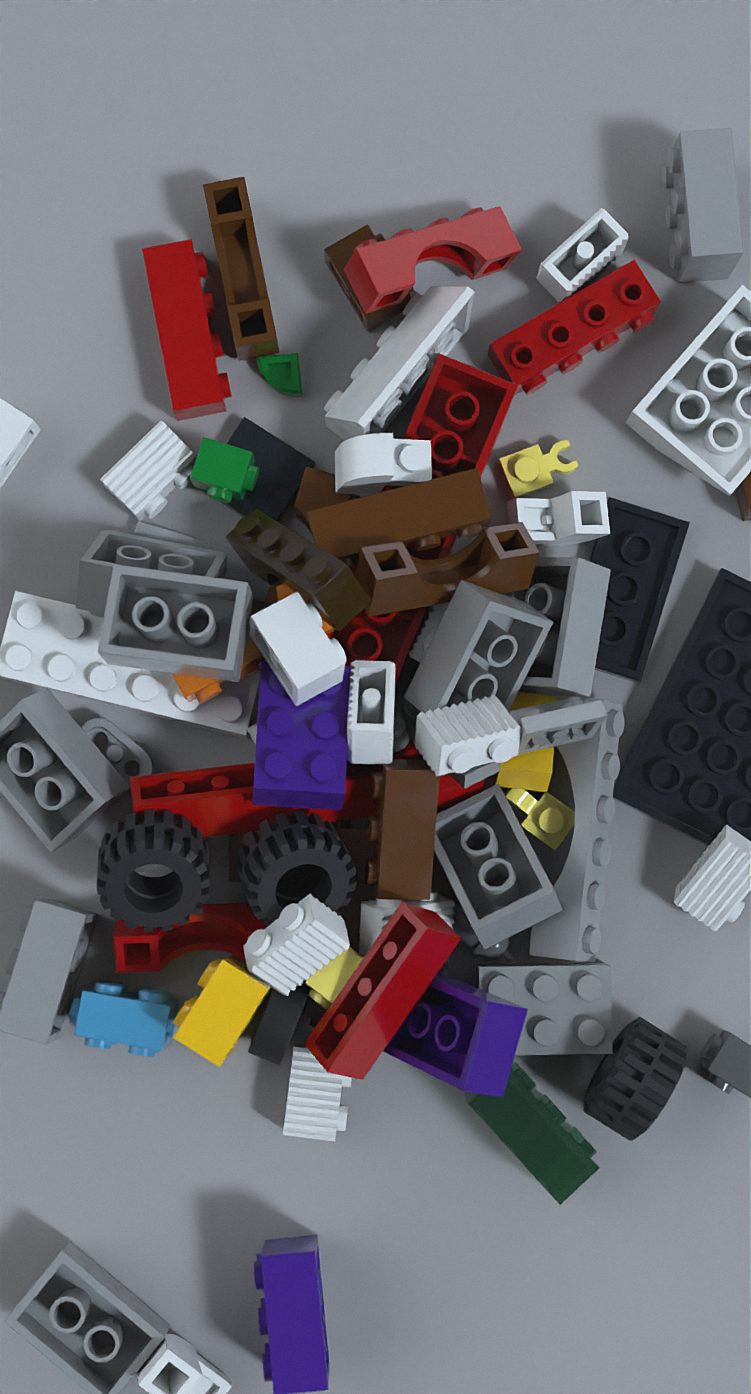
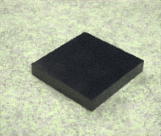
M244 417L227 444L253 452L254 466L259 467L258 478L253 491L246 490L242 501L232 498L230 503H220L242 517L258 509L278 522L298 492L305 468H314L315 461ZM199 488L203 492H207V490Z

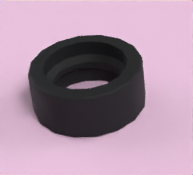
M304 984L301 986L297 985L295 991L290 990L288 996L281 994L274 988L272 989L248 1053L277 1065L281 1064L310 992L309 986Z

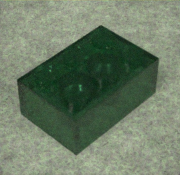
M515 1061L512 1064L503 1097L465 1092L464 1095L473 1110L561 1205L599 1169V1166L592 1159L597 1151L575 1126L569 1132L563 1127L562 1123L567 1119L566 1116L546 1094L540 1099L533 1094L531 1090L537 1086L536 1083Z

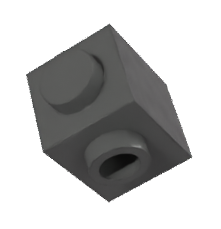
M722 1030L719 1036L713 1034L701 1052V1056L705 1059L700 1066L710 1072L707 1081L727 1094H730L732 1089L735 1088L751 1098V1045L726 1030Z

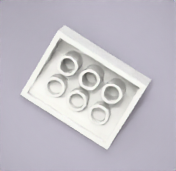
M744 285L736 291L634 408L625 422L655 449L728 496L733 493L751 472V291Z
M431 286L423 296L417 293L403 310V314L406 317L399 326L394 328L391 325L382 334L376 344L380 349L370 361L364 358L355 367L350 376L354 381L343 393L338 390L329 399L324 407V410L327 412L325 415V426L344 441L360 435L384 433L428 380L438 354L447 356L467 332L475 292L469 287Z

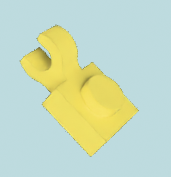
M509 788L504 794L510 804L526 814L520 823L521 827L551 850L556 851L574 826L575 812L548 792H543L538 800L524 789Z

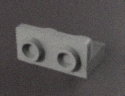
M579 697L509 711L522 727L518 755L592 738L608 716L602 700L585 703Z

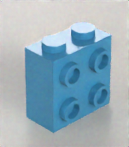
M102 980V982H96L95 986L83 990L80 997H74L69 1022L76 1024L75 1036L85 1037L84 1045L111 1049V1045H116L117 1043L129 1045V1053L154 1057L155 1053L163 1051L172 1043L175 1026L173 1021L177 1015L179 1001L169 999V991L145 987L144 990H139V994L126 992L128 984Z

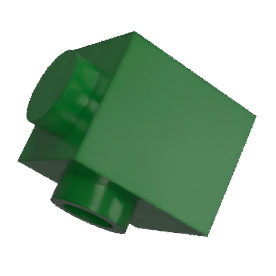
M203 437L190 478L195 487L207 490L206 496L209 498L230 503L232 498L242 501L246 490L253 491L258 478L259 467L254 466L253 452Z

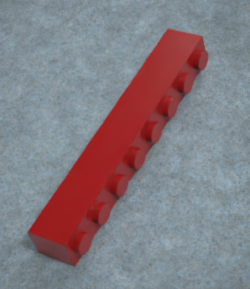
M414 743L407 744L402 750L392 754V759L424 760L423 755H420L419 749H416ZM347 755L345 796L341 810L252 805L255 762L130 777L133 813L136 812L138 818L145 816V810L154 809V815H163L164 810L174 812V818L177 820L182 816L189 819L191 828L197 826L202 831L203 838L259 831V823L265 819L270 823L276 820V814L285 812L287 817L292 816L294 811H304L306 817L313 812L320 815L323 822L325 820L334 822L376 815L377 799L371 798L370 786L372 772H379V764H353L348 761ZM449 774L440 775L437 809L453 807L482 792L484 779L464 789Z

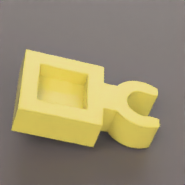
M568 440L555 443L550 452L544 455L539 444L499 459L498 463L512 499L522 498L551 487L554 483L551 473L568 475L577 469V461L563 464L557 458L559 452L569 449L570 443Z

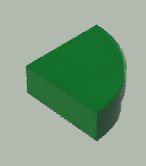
M298 353L256 357L259 371L272 389L286 396L303 397Z

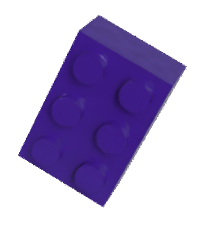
M261 661L252 805L330 810L342 809L346 782L350 666H345L342 682L295 706L268 662Z
M438 972L383 1052L462 1091L503 1097L528 1009Z
M318 1235L265 1240L263 1251L256 1254V1262H254L256 1290L264 1289L265 1298H261V1307L258 1308L260 1336L268 1335L269 1343H265V1353L262 1354L264 1381L273 1382L274 1394H295L328 1390L330 1361Z

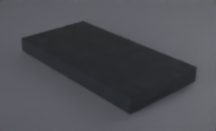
M609 497L607 508L610 534L595 539L589 562L611 569L595 670L639 684L643 677L690 522Z

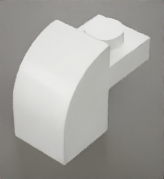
M393 433L365 434L343 441L334 452L336 493L373 495L379 493L386 485L409 486L432 480L431 440L393 439Z
M570 491L552 499L515 498L507 501L509 524L523 522L537 548L578 544L610 534L606 492Z
M166 1334L162 1342L137 1372L138 1385L150 1394H226L232 1387L229 1377L199 1356L195 1346L174 1334Z

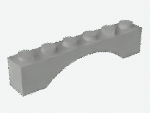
M557 697V701L572 697ZM580 698L585 703L602 700L608 716L592 738L557 746L564 758L572 782L575 801L574 832L569 855L562 873L553 887L563 910L532 925L529 955L570 961L595 962L596 953H598L602 941L599 921L601 909L606 902V889L603 885L605 866L609 863L611 856V847L608 842L609 827L615 816V801L613 799L614 780L618 777L620 771V760L617 752L619 737L624 731L625 720L621 704L605 699Z

